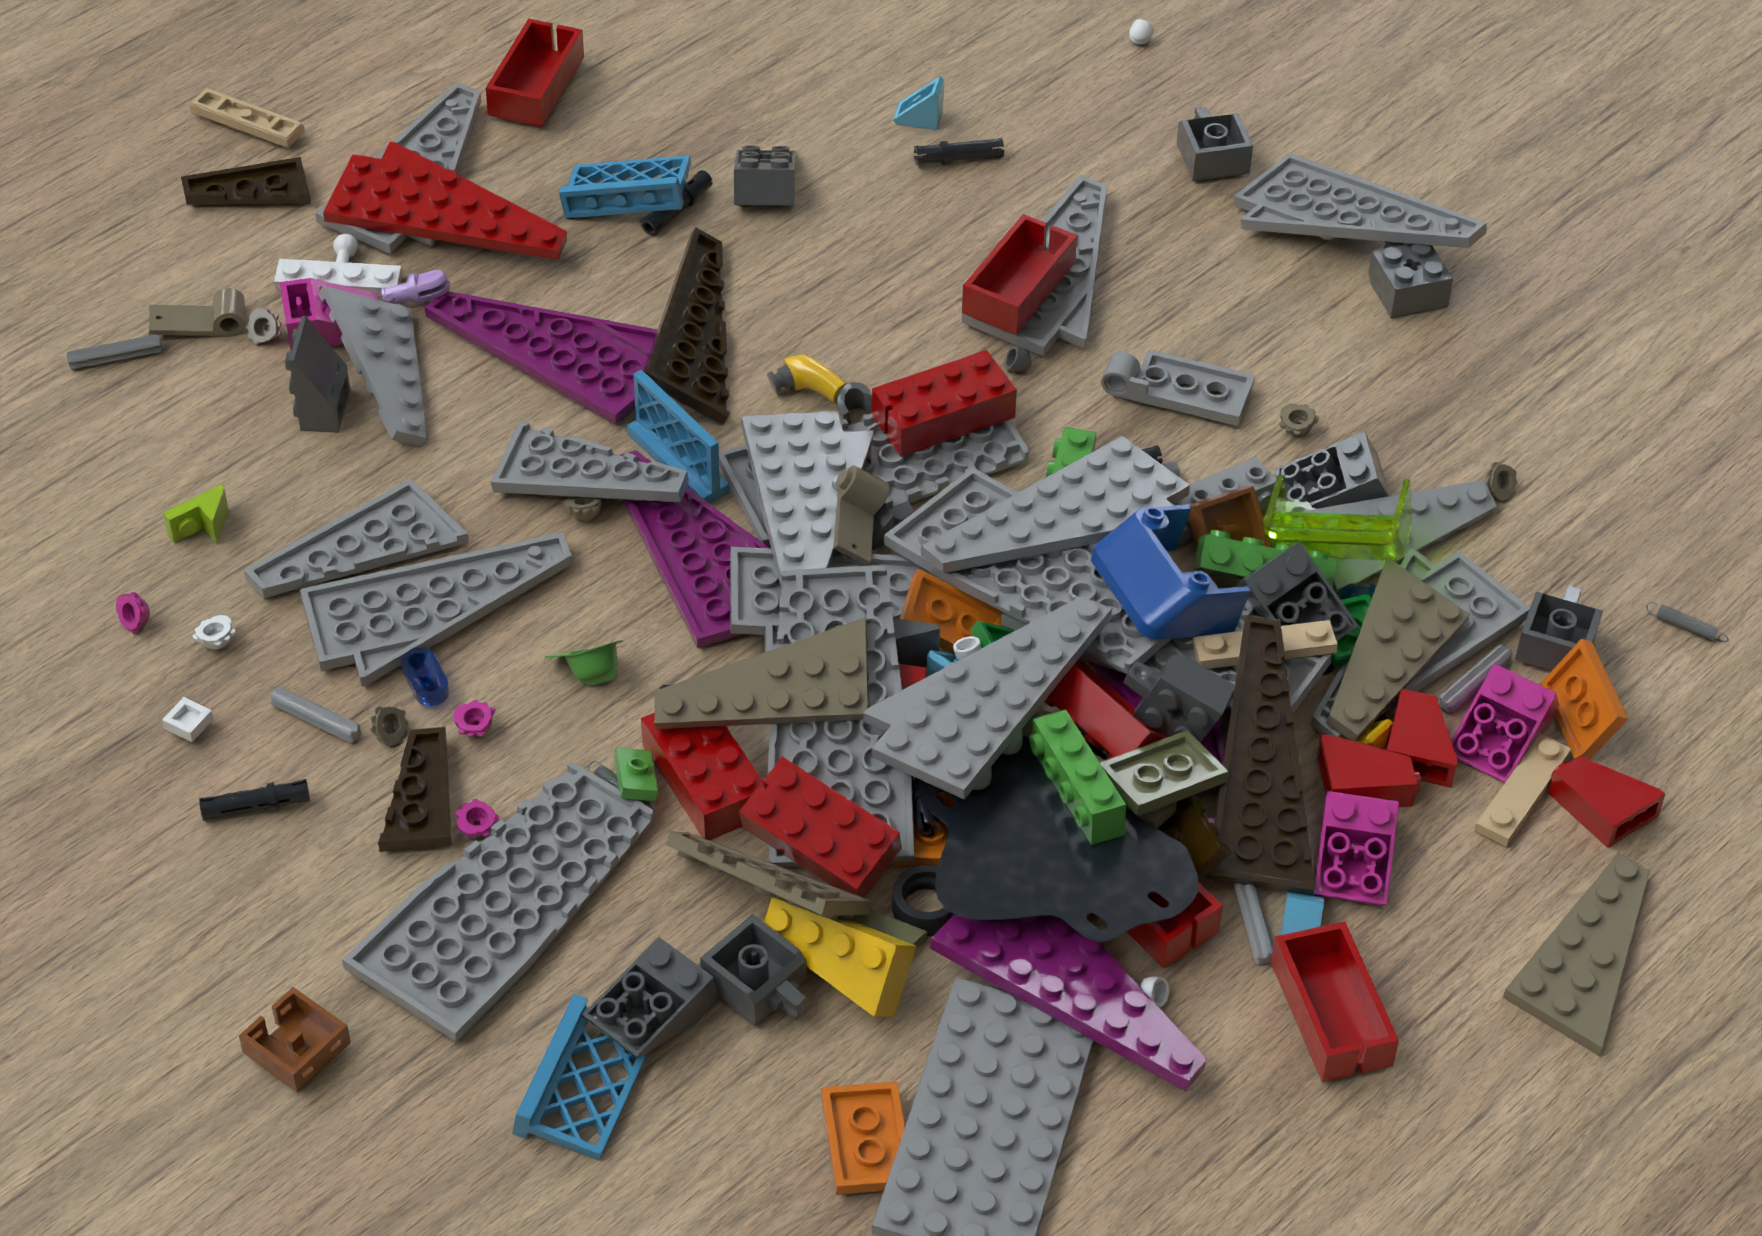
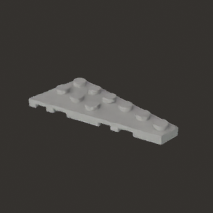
M322 286L318 295L322 303L328 304L331 310L329 317L332 323L338 324L342 332L340 339L358 374L364 375L367 381L365 388L369 396L376 398L380 406L378 413L391 439L422 447L427 439L411 308L401 304L377 300L369 296Z
M521 420L491 480L493 492L681 502L689 483L686 470L656 461L647 464L638 461L636 455L625 453L623 456L614 454L610 447L574 436L558 437L554 435L553 430L544 427L538 431L530 428L529 423Z
M410 478L246 568L244 575L250 585L263 598L466 544L469 543L468 533Z
M1485 480L1307 510L1304 511L1302 521L1305 524L1315 552L1328 554V560L1337 562L1332 588L1340 598L1345 595L1346 591L1355 586L1360 587L1364 585L1371 577L1381 573L1387 557L1400 565L1411 548H1414L1419 553L1424 552L1425 548L1436 542L1438 544L1446 540L1448 535L1459 529L1464 530L1493 514L1496 504Z

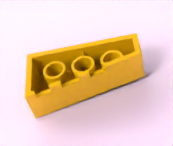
M782 897L771 898L764 923L801 951L807 961L808 968L873 1017H895L917 947L916 945L843 917H839L838 920L823 917L809 909L791 905L785 902V899Z

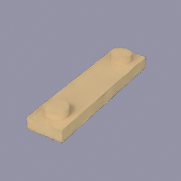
M208 88L189 104L191 113L287 148L305 132L304 123Z
M1330 620L1281 626L1285 659L1337 653V641ZM1243 631L1193 637V648L1198 664L1207 669L1238 665Z
M1540 733L1476 823L1475 832L1507 847L1551 784L1552 772L1559 764L1567 761L1572 748Z

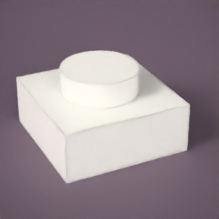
M183 697L162 719L165 730L193 742L213 721L212 710Z

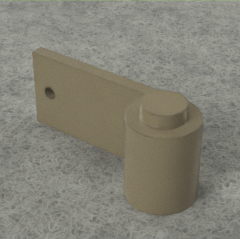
M233 288L219 290L214 295L213 306L149 304V335L236 336L245 328V298L240 291Z
M854 465L848 469H843L836 481L838 495L834 549L843 553L846 558L851 557L868 566L871 563L874 514L886 501L890 487L887 482Z

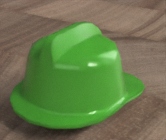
M623 640L592 649L545 655V658L564 657L577 680L586 685H598L617 677L618 658L616 645L622 643Z

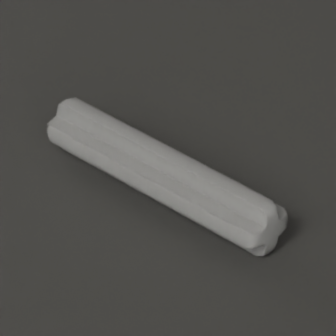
M154 334L68 351L67 360L70 369L75 370L162 352V344L159 335Z
M1498 645L1439 696V707L1443 708L1447 713L1456 710L1480 689L1494 663L1504 668L1511 662L1512 651L1504 645Z
M278 686L270 694L273 706L347 742L354 743L361 735L360 724L288 689Z
M1233 883L1255 963L1257 965L1270 964L1273 949L1255 886Z

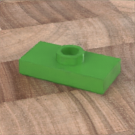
M616 747L614 762L620 797L630 800L656 801L658 788L651 751Z

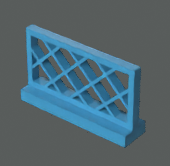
M690 155L575 165L567 186H561L559 190L565 218L682 209L684 204L682 192L692 164Z
M642 370L634 373L636 421L627 425V434L656 462L686 470L689 477L687 488L709 504L729 494V483L720 476L719 443Z
M573 994L518 1108L512 1134L527 1139L529 1133L600 1161L648 1053L640 1058H636L631 1053L626 1054L624 1048L607 1035L591 1040L585 1029L589 1021L582 1016L589 1008L586 1006L588 999ZM613 1043L619 1056L601 1062L595 1048ZM588 1050L594 1064L577 1070L571 1059L572 1056ZM623 1064L628 1078L612 1084L606 1069ZM598 1072L605 1086L587 1092L581 1078ZM574 1080L580 1095L562 1100L557 1090L558 1085ZM622 1090L620 1096H618L617 1091ZM609 1094L614 1104V1109L598 1114L592 1100ZM552 1098H553L554 1101H555V1103L550 1104V1102H551V1100H552ZM585 1103L591 1117L573 1123L566 1108ZM559 1111L566 1125L553 1129L542 1125L541 1121L545 1115ZM608 1121L606 1126L604 1127L602 1122ZM595 1125L600 1135L597 1146L581 1140L577 1131Z

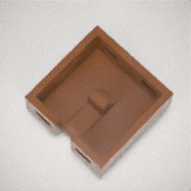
M1243 486L1189 505L1191 511L1188 520L1196 548L1199 537L1205 534L1210 535L1211 530L1230 533V539L1242 542L1244 537L1260 539L1263 541V546L1271 548L1254 486Z
M292 987L272 1005L275 1024L279 1026L272 1034H268L265 1018L260 1016L239 1035L242 1052L291 1089L298 1092L342 1052L351 1041L348 1025Z

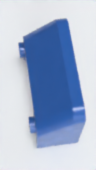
M1188 504L1148 506L1138 509L1098 542L1091 556L1093 565L1138 631L1151 639L1162 640L1234 632L1251 592L1248 586L1218 589L1211 578L1203 572L1182 573L1167 551H1175L1191 511V507Z

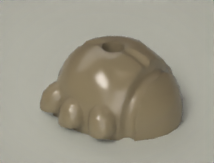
M256 308L249 316L250 321L246 324L245 328L249 331L248 338L253 339L254 345L273 341L281 335L280 327L282 324L278 321L279 315L277 313H271V311L265 308Z
M1288 404L1281 409V422L1279 426L1286 429L1287 433L1300 436L1307 434L1312 429L1313 425L1318 422L1319 416L1315 415L1316 411L1310 409L1307 404Z
M1493 462L1485 476V483L1492 497L1499 501L1507 500L1510 498V495L1515 494L1517 472L1509 465Z
M573 497L566 499L563 505L566 512L570 516H574L576 520L588 521L594 519L599 514L601 499Z
M378 706L375 708V715L371 717V732L377 736L376 739L383 745L394 746L401 741V737L407 736L406 726L408 721L405 719V710L391 706L384 708Z

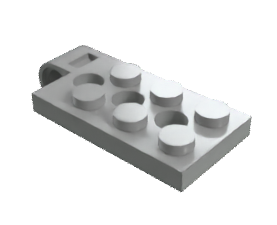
M1148 350L1140 369V363L1136 357L1126 352H1117L1111 356L1101 379V385L1107 393L1116 397L1238 426L1254 386L1255 375L1153 350ZM1156 376V377H1159V378H1161V379H1160V380H1152V379H1149L1148 377ZM1181 384H1189V385H1191L1192 387L1184 388V387H1181L1180 385H1181ZM1212 391H1218V392H1221L1222 394H1221V395H1213V394H1211V392H1212Z

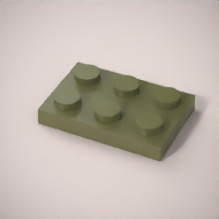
M1188 730L1100 762L1125 804L1137 816L1226 783L1228 778V770Z

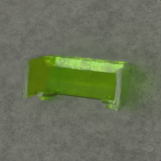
M1277 476L1264 518V533L1272 548L1275 549L1276 544L1290 546L1300 541L1308 553L1309 551L1328 554V558L1381 560L1383 562L1386 561L1387 557L1396 561L1405 554L1412 527L1410 480H1403L1395 516L1284 512L1286 508L1285 476Z

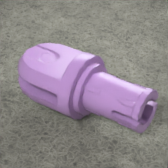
M433 270L422 274L415 273L409 275L405 283L382 288L381 294L383 301L387 300L389 303L400 304L412 300L420 305L427 300L438 298L447 293L450 288V282L447 280L445 272L441 270Z

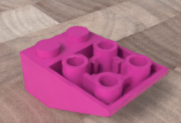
M314 278L280 282L290 351L293 348V330L298 329L302 316H307L331 346L343 344L340 339L342 332L338 324L332 323L329 317L331 310L328 304L322 303L318 295L322 286L369 296L378 300L377 293Z
M1494 663L1451 740L1458 761L1505 783L1539 734H1544L1559 707L1557 693Z
M1327 791L1319 839L1314 896L1380 906L1387 905L1399 808L1398 801Z

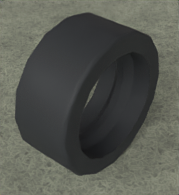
M921 865L903 872L894 883L892 911L895 919L927 931V936H934L955 914L944 907L932 912L918 911L905 902L906 897L914 891L922 889L936 891L935 880L938 866Z

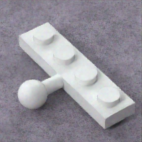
M341 234L336 237L333 243L334 251L337 254L336 262L279 259L274 279L275 290H281L280 282L314 278L377 293V296H382V288L401 284L403 273L402 267L397 265L348 263L349 258L357 252L358 243L354 236Z

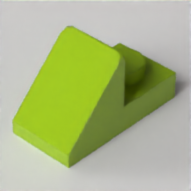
M220 484L163 512L167 535L173 543L191 536L202 529L205 530L215 543L218 542L229 512L225 488Z

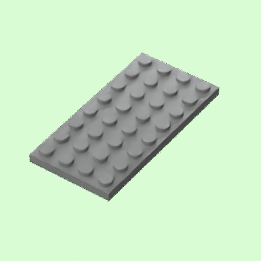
M955 977L872 1225L871 1234L878 1236H1036L1093 1040L1006 991Z

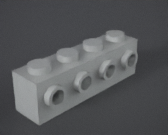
M1254 457L1189 484V496L1173 505H1190L1243 486H1254L1260 510H1265L1275 504L1278 480L1257 457ZM1188 519L1178 545L1194 538Z

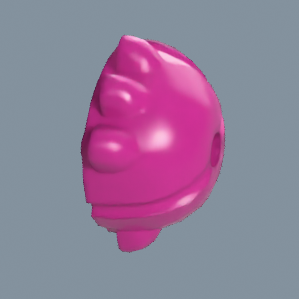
M136 592L118 596L116 611L120 623L133 634L138 633L140 627L148 621L150 616L149 605Z
M478 700L458 706L453 713L454 722L459 728L458 733L460 735L466 734L470 738L483 737L492 725L495 708H489L487 702L479 703Z
M472 799L470 803H463L462 809L455 811V815L458 818V830L464 836L470 838L487 837L491 827L500 820V816L494 813L491 806H487V803L478 801V799Z

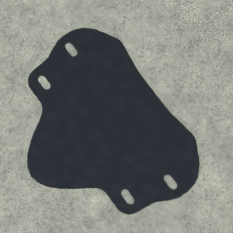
M1023 736V745L1016 754H1001L991 766L992 780L985 789H972L968 796L962 799L934 785L928 784L920 794L922 805L945 823L949 831L948 839L937 868L935 889L937 898L943 907L957 916L974 920H1005L1052 915L1063 919L1085 938L1096 942H1105L1120 936L1138 925L1161 921L1178 915L1194 901L1198 893V875L1187 848L1181 842L1143 821L1127 808L1125 835L1091 845L1082 829L1077 825L1066 803L1062 801L1055 785L1048 778L1039 759L1033 754L1029 737ZM939 792L946 793L956 802V805L947 807L936 798V794ZM1150 892L1158 893L1169 902V906L1166 908L1159 907L1148 898V894ZM1094 913L1105 921L1108 927L1100 930L1090 923L1086 916Z

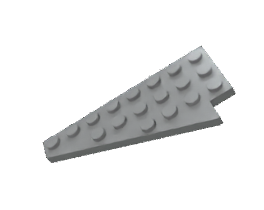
M456 82L393 142L446 169L454 170L458 173L481 103L480 91ZM386 148L381 153H379L375 158L381 159ZM327 203L315 213L317 223L342 234H350L356 240L389 254L408 237L429 246H433L435 243V239L325 222L323 211Z
M1290 153L1234 196L1235 206L1249 211L1241 218V229L1314 235L1320 236L1324 240L1338 237L1470 248L1487 233L1486 222Z
M1080 175L1043 218L1042 221L1047 223L1046 252L1049 250L1050 228L1056 226L1077 235L1076 261L1017 335L963 313L962 323L1041 356L1046 354L1058 338L1085 348L1107 185Z
M837 411L742 416L741 428L781 589L782 571L829 568L835 552L837 478L843 469H848L854 465L863 470L873 444V430L843 432Z
M1121 436L921 545V556L942 573L1097 544L1138 509L1148 506H1172L1174 503L1189 496L1190 485L1125 437Z
M561 532L300 589L301 598L320 669L323 671L355 664L361 687L367 686L434 645L443 643L446 638L572 565V557L565 535Z
M731 546L730 633L765 635V652L776 649L778 647L777 631L779 628V604L782 589L772 549ZM834 552L829 568L866 565L851 557L846 558L841 552ZM871 554V563L868 565L886 566L892 615L895 619H900L913 574L918 569H921L937 577L904 556Z
M1411 548L1400 566L1468 612L1470 616L1465 625L1405 689L1419 691L1525 621L1530 607L1460 551L1434 565L1417 550ZM1348 663L1342 664L1312 715L1311 725L1321 734H1329L1344 739L1347 737L1326 722ZM1400 695L1389 705V707L1382 714H1384L1385 712H1387L1388 710H1390L1398 704Z
M1080 596L963 659L947 664L942 670L867 708L863 712L864 722L885 731L883 736L872 747V757L965 799L1112 618V608Z

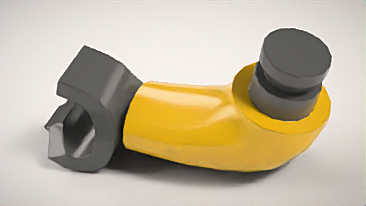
M803 354L790 356L783 360L784 366L777 369L778 373L773 374L772 371L767 373L768 380L776 394L781 392L780 388L785 387L787 390L794 386L797 391L812 389L838 405L841 420L847 419L848 425L851 424L850 410L858 408L865 410L866 415L872 414V395L866 385L857 382L847 384L815 358Z

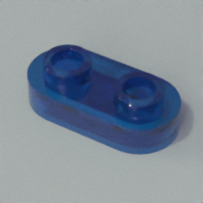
M422 647L407 651L401 659L402 671L416 700L425 706H436L443 703L449 696V686L435 654L431 650Z

